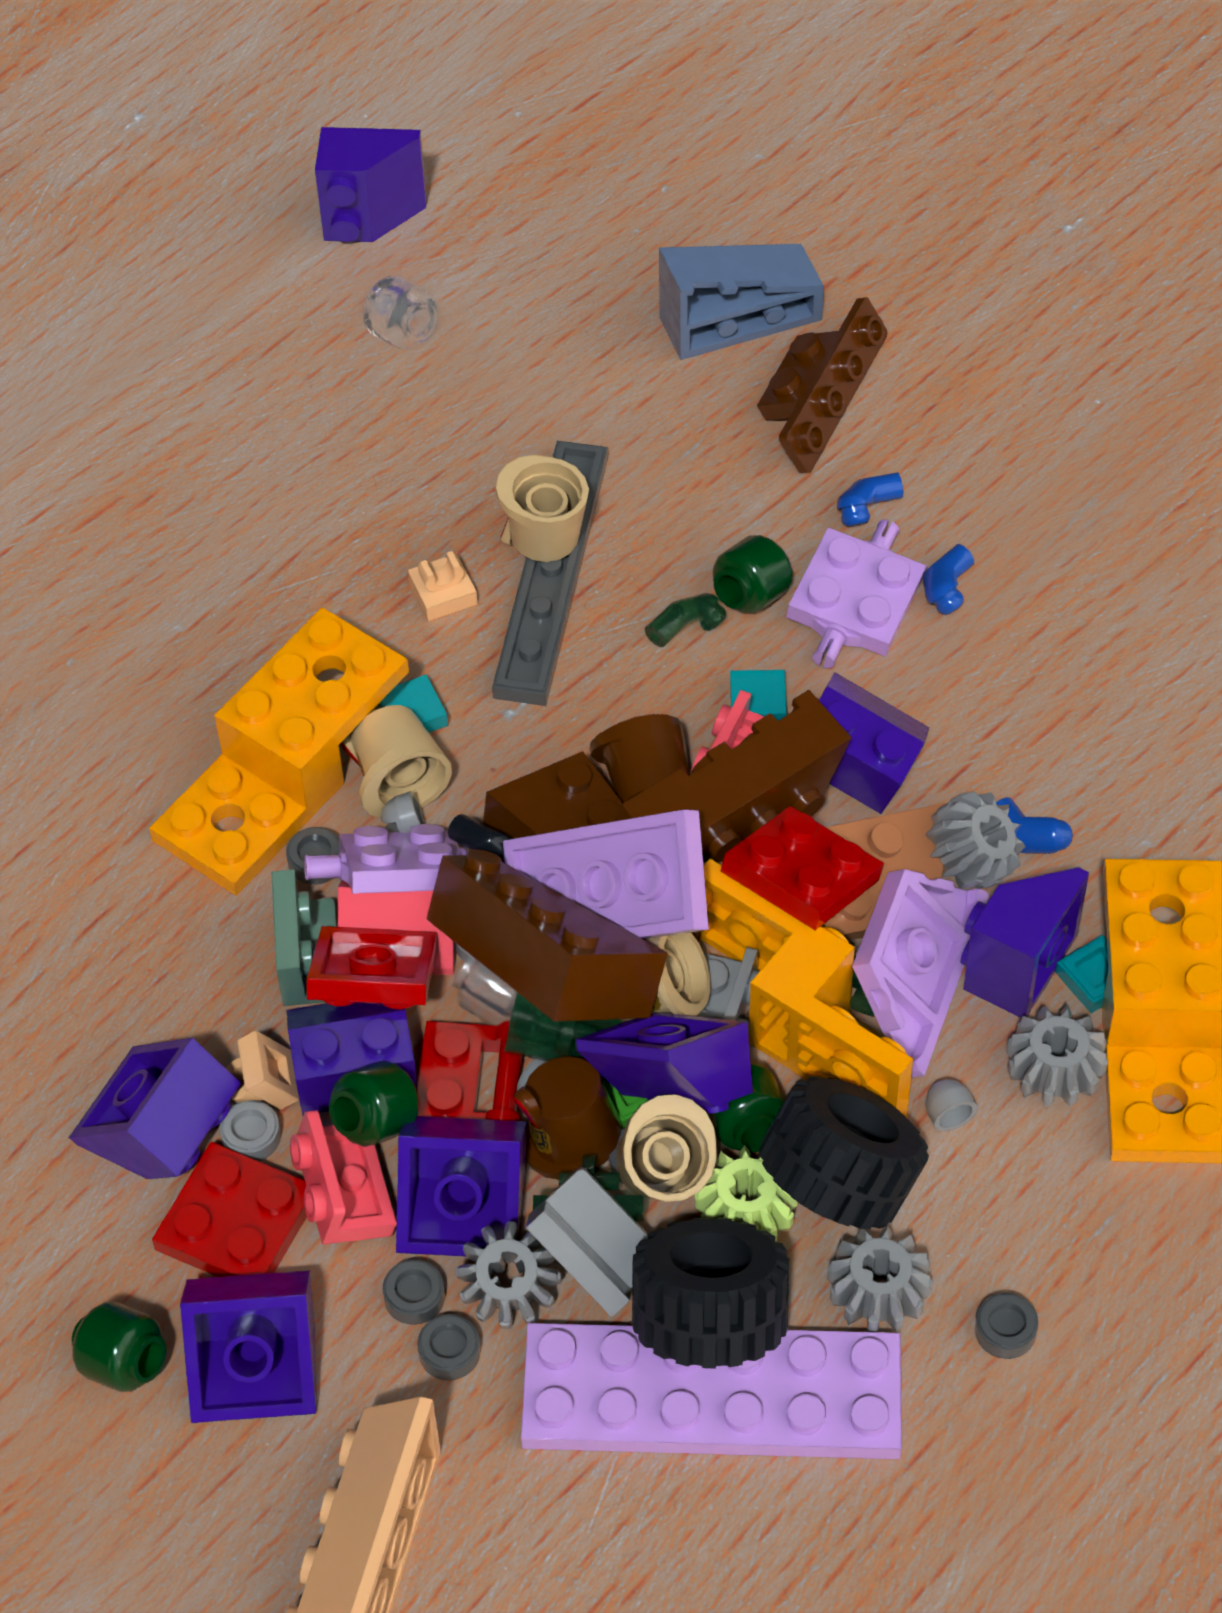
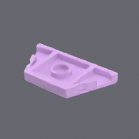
M903 869L887 873L852 967L884 1037L896 1041L904 1048L908 1056L913 1058L911 1076L913 1078L925 1076L964 965L960 963L964 948L970 939V935L964 932L967 919L977 902L987 903L989 894L985 890L978 888L971 890L955 888L952 881L941 878L929 880L922 873Z

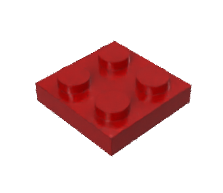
M789 806L726 852L720 872L816 931L877 883L884 863L865 852L857 844L845 840L819 824L808 814Z
M321 926L307 976V1000H323L325 1003L333 1006H347L355 1002L382 1003L384 1006L392 1009H406L414 1005L426 1006L437 953V932Z
M210 1142L152 1238L154 1249L216 1277L275 1273L307 1218L304 1207L306 1183L295 1176Z

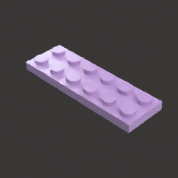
M528 1323L521 1430L522 1449L900 1459L902 1450L900 1333L787 1330L786 1336L781 1337V1344L775 1350L765 1351V1357L756 1361H743V1365L716 1366V1369L702 1368V1366L690 1365L688 1367L676 1364L674 1359H663L653 1354V1348H646L639 1342L638 1334L634 1333L633 1326Z

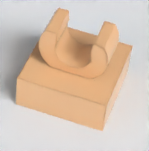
M453 551L447 552L444 558L429 563L427 560H424L417 567L407 570L409 584L428 622L478 605L477 591L458 554H455Z
M256 1030L238 1039L240 1058L229 1063L226 1069L236 1079L244 1080V1086L236 1090L231 1100L237 1103L248 1100L260 1102L264 1100L281 1110L299 1101L291 1050Z

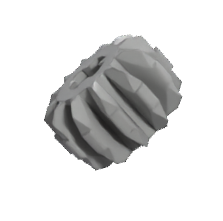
M974 791L961 793L950 799L949 803L939 807L937 812L931 815L934 825L925 835L936 845V849L930 857L940 859L943 864L942 877L955 876L959 889L966 887L990 888L1000 883L1001 879L1012 874L1020 866L1018 855L1026 846L1016 837L1015 832L1022 824L1011 822L1008 817L1009 805H997L992 792L978 795Z
M1043 1005L1040 1011L1037 1012L1036 1020L1025 1016L1022 1017V1020L1017 1025L1016 1034H1012V1038L1008 1040L1006 1053L1010 1059L1008 1066L1010 1080L1022 1081L1021 1091L1024 1098L1040 1092L1043 1094L1042 1099L1047 1108L1052 1104L1055 1097H1061L1070 1107L1077 1102L1079 1093L1092 1097V1094L1097 1090L1099 1079L1102 1078V1075L1106 1074L1108 1059L1106 1058L1107 1054H1105L1107 1042L1104 1038V1033L1092 1032L1093 1022L1090 1015L1076 1021L1072 1019V1012L1068 1005L1060 1012V1016H1053Z
M509 1221L506 1223L504 1239L501 1240L496 1239L494 1230L490 1226L482 1228V1236L487 1246L481 1249L476 1244L467 1242L463 1247L465 1255L476 1264H463L456 1267L458 1279L465 1282H473L460 1292L463 1303L470 1304L481 1300L476 1310V1317L481 1322L487 1321L498 1308L499 1323L502 1329L511 1328L513 1311L519 1309L527 1324L534 1323L536 1317L530 1306L533 1300L546 1308H551L554 1304L553 1296L540 1286H555L561 1283V1273L559 1271L544 1268L551 1264L555 1258L545 1247L536 1250L540 1242L529 1231L519 1242L518 1227L515 1222ZM510 1262L516 1264L519 1274L525 1271L523 1277L513 1278L512 1287L502 1288L499 1278L497 1276L493 1278L494 1274L504 1273L506 1263Z
M887 1225L881 1231L880 1238L873 1239L865 1229H861L856 1234V1244L841 1241V1244L837 1247V1260L832 1261L828 1265L827 1280L833 1285L830 1288V1300L833 1306H846L844 1319L847 1320L848 1325L864 1317L867 1319V1329L870 1332L878 1330L880 1321H887L898 1333L900 1328L903 1327L904 1315L918 1319L923 1313L924 1302L922 1299H927L931 1295L933 1280L926 1274L929 1272L930 1265L927 1253H914L915 1241L912 1235L895 1242L892 1240V1231ZM873 1277H882L887 1280L886 1282L878 1283L873 1281Z

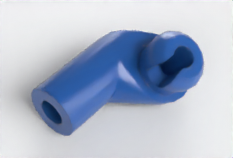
M896 472L855 481L837 499V510H841L842 523L847 527L867 523L870 518L867 509L868 504L903 498V486L899 473Z
M956 544L932 564L923 576L926 599L929 604L934 603L938 612L943 615L952 613L963 604L964 596L956 588L958 585L957 578L974 564L971 552L961 544Z
M1010 797L996 802L997 805H1009L1008 817L1011 822L1022 824L1015 832L1016 837L1026 846L1021 853L1052 854L1065 850L1071 844L1073 833L1067 822L1053 817H1026Z

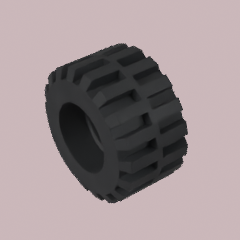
M809 1076L808 1079L801 1078L796 1081L759 1148V1156L764 1160L762 1165L766 1172L774 1178L773 1181L789 1194L791 1198L824 1218L859 1229H871V1227L880 1229L886 1227L888 1222L892 1223L929 1158L927 1153L928 1146L926 1141L919 1135V1130L893 1105L855 1084L820 1076Z
M705 1217L692 1218L689 1221L679 1220L668 1223L667 1228H656L648 1233V1239L640 1240L636 1246V1254H633L632 1326L634 1333L638 1334L639 1342L646 1348H653V1354L663 1359H674L676 1364L688 1367L690 1365L716 1369V1366L735 1367L743 1365V1361H756L765 1357V1351L775 1350L781 1344V1337L786 1336L788 1329L789 1258L787 1257V1250L784 1245L775 1242V1236L768 1231L757 1230L756 1225L747 1222H735L728 1218L706 1219Z

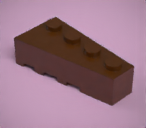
M807 690L793 699L792 706L794 708L787 716L777 721L770 713L753 723L751 728L753 733L747 736L735 748L731 749L724 741L709 750L694 766L689 776L680 768L621 804L614 822L678 810H699L703 863L709 859H713L716 862L722 861L726 852L789 806L809 816H813L825 802L823 794L852 737L814 694Z
M582 751L487 791L483 824L506 835L509 839H516L614 822L623 803ZM701 931L691 932L699 942Z
M473 849L469 850L467 855H442L426 919L550 1019L556 1022L650 1018L668 952L501 862V858L494 853Z

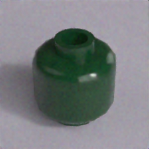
M750 535L718 556L713 566V586L716 595L726 606L743 614H755L787 592L792 583V568L786 553L776 542L762 535Z
M389 1061L370 1063L344 1073L334 1083L330 1095L329 1114L336 1130L353 1144L363 1147L377 1145L399 1136L403 1125L416 1121L419 1112V1097L415 1084L406 1071Z
M751 1063L753 1093L730 1101L729 1109L726 1111L707 1114L714 1126L717 1139L724 1146L740 1151L745 1145L750 1153L759 1152L763 1138L785 1101L774 1075L764 1066Z
M104 1302L94 1307L86 1316L78 1321L72 1333V1357L77 1371L87 1379L116 1391L132 1392L145 1383L152 1381L164 1365L166 1343L159 1322L149 1314L121 1303Z

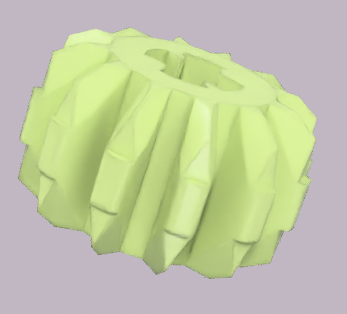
M745 1145L739 1152V1159L733 1160L721 1151L716 1158V1168L713 1170L712 1177L702 1190L695 1194V1208L698 1209V1212L703 1213L701 1217L706 1219L728 1218L735 1222H747L756 1225L757 1230L768 1231L774 1235L775 1242L777 1241V1230L789 1231L794 1221L792 1210L798 1206V1202L773 1181L774 1178L766 1172L762 1165L764 1160L761 1157L758 1160L751 1158V1153Z

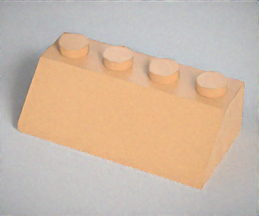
M420 1396L364 1408L357 1430L349 1428L346 1431L339 1454V1466L344 1467L338 1488L329 1486L325 1493L319 1519L320 1524L325 1525L319 1545L318 1547L310 1545L302 1562L300 1583L304 1584L305 1588L299 1606L290 1605L286 1613L391 1612L441 1453L433 1399Z

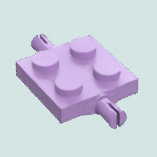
M889 520L879 521L870 542L862 541L829 527L827 528L788 605L786 616L788 619L811 627L823 637L812 656L813 661L818 666L821 665L826 655L823 668H832L843 645L862 647L882 656H887L923 581L927 565L893 553L890 550L895 537L899 533V527L894 522H891L886 533Z
M415 825L410 828V833L388 832L382 827L363 826L356 828L353 834H339L338 855H305L304 874L306 880L339 878L340 881H345L350 885L352 894L433 891L442 855H467L469 850L458 847L457 843L448 837V830L444 831V828L438 825Z

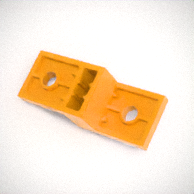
M321 607L214 715L222 754L149 827L151 840L237 896L289 842L292 836L343 786L344 778L339 744L409 673L408 659ZM327 669H338L344 672V675L338 680L323 682L316 678L319 673ZM227 817H237L244 821L234 831L222 832L215 828L220 820Z
M709 859L703 866L709 930L701 931L700 940L729 958L742 962L747 947L758 950V971L760 972L750 982L749 1044L805 1079H808L809 1076L831 1077L862 1087L893 1105L907 1118L913 1058L908 1056L904 1048L896 1041L888 1037L879 1038L858 1025L855 1018L848 1012L851 1004L852 965L854 963L855 947L849 944L848 940L839 931L831 927H819L816 931L720 872L722 865Z
M1105 859L1103 884L1109 971L1102 1002V1026L1104 1038L1107 1042L1105 1054H1107L1108 1065L1105 1079L1110 1161L1222 1164V861ZM1158 907H1168L1175 910L1180 915L1181 920L1173 924L1161 923L1154 919L1150 912ZM1159 1095H1171L1180 1100L1184 1109L1176 1114H1166L1159 1111L1154 1106L1152 1100Z

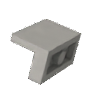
M580 1167L528 1215L526 1229L601 1307L613 1317L630 1301L633 1254H636V1246L640 1240L648 1239V1233L585 1168Z

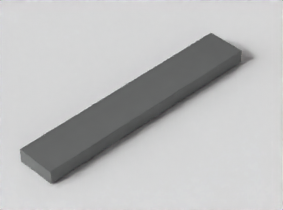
M556 441L553 458L562 459L576 466L585 476L589 487L579 539L574 550L560 560L542 562L526 557L492 686L493 699L541 706L547 705L608 461V447Z

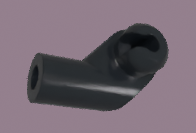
M459 814L454 817L448 829V837L470 850L478 849L494 853L501 858V862L505 863L503 841L510 840L506 835L467 815Z

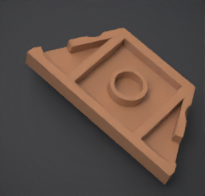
M946 803L826 827L845 840L860 846L865 852L882 861L884 866L877 883L821 927H831L839 931L848 941L863 938L889 872L907 869L922 873L929 880L942 879V862L939 858L930 857L936 849V845L925 834L934 825L931 815L936 813L938 808Z

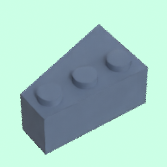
M802 244L659 248L660 320L680 360L822 320L824 285Z

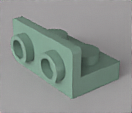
M295 869L272 871L276 971L283 1006L324 1002L323 1000H307V976L321 926L337 927L335 901L332 898L310 900L309 891L299 892Z

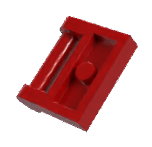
M426 1021L417 1084V1094L419 1097V1112L417 1116L521 1121L520 1115L516 1112L517 1104L513 1099V1095L517 1091L522 1054L527 1049L530 1027L518 1021H504L497 1026ZM483 1052L499 1053L493 1107L486 1113L476 1112Z

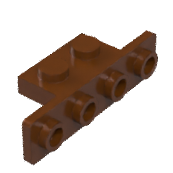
M867 297L856 299L839 331L810 332L797 335L757 404L766 421L788 419L779 434V442L799 473H810L887 337V329Z

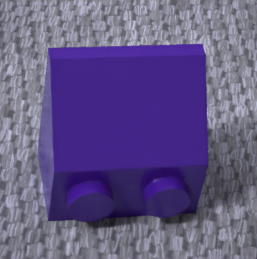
M321 127L315 176L324 241L374 242L426 208L427 195L421 130Z
M834 672L818 700L848 732L852 739L829 784L882 814L911 769L925 743L930 727Z
M1078 867L1000 884L987 904L981 901L977 902L964 928V932L970 935V939L964 948L960 963L966 966L963 990L1020 1018L1023 1016L1027 1017L1054 975L1057 962L1065 957L1078 936L1089 872Z
M355 1002L347 1006H333L325 1003L286 1010L290 1048L302 1116H304L305 1111L318 1110L319 1113L329 1111L330 1095L334 1083L344 1073L378 1061H389L400 1066L408 1073L417 1090L415 1062L405 1009L388 1008L382 1003Z
M653 1012L650 1018H635L576 1039L577 1051L620 1094L625 1096L647 1098V1101L657 1096L679 1095L693 1100L708 1114L726 1111L729 1109L730 1101L753 1093L747 1022Z
M193 1038L133 1046L68 1138L76 1145L145 1179L178 1177L189 1170L196 1162L200 1154L198 1146L208 1131L221 1123L231 1109V1102L229 1100L241 1082Z
M417 1116L416 1121L403 1125L398 1139L396 1253L467 1257L463 1251V1247L467 1242L474 1243L481 1249L487 1246L482 1236V1228L490 1226L494 1230L496 1239L501 1240L504 1239V1228L509 1221L517 1224L518 1241H520L526 1169V1121Z
M310 1270L187 1279L180 1302L191 1423L316 1414L315 1324Z

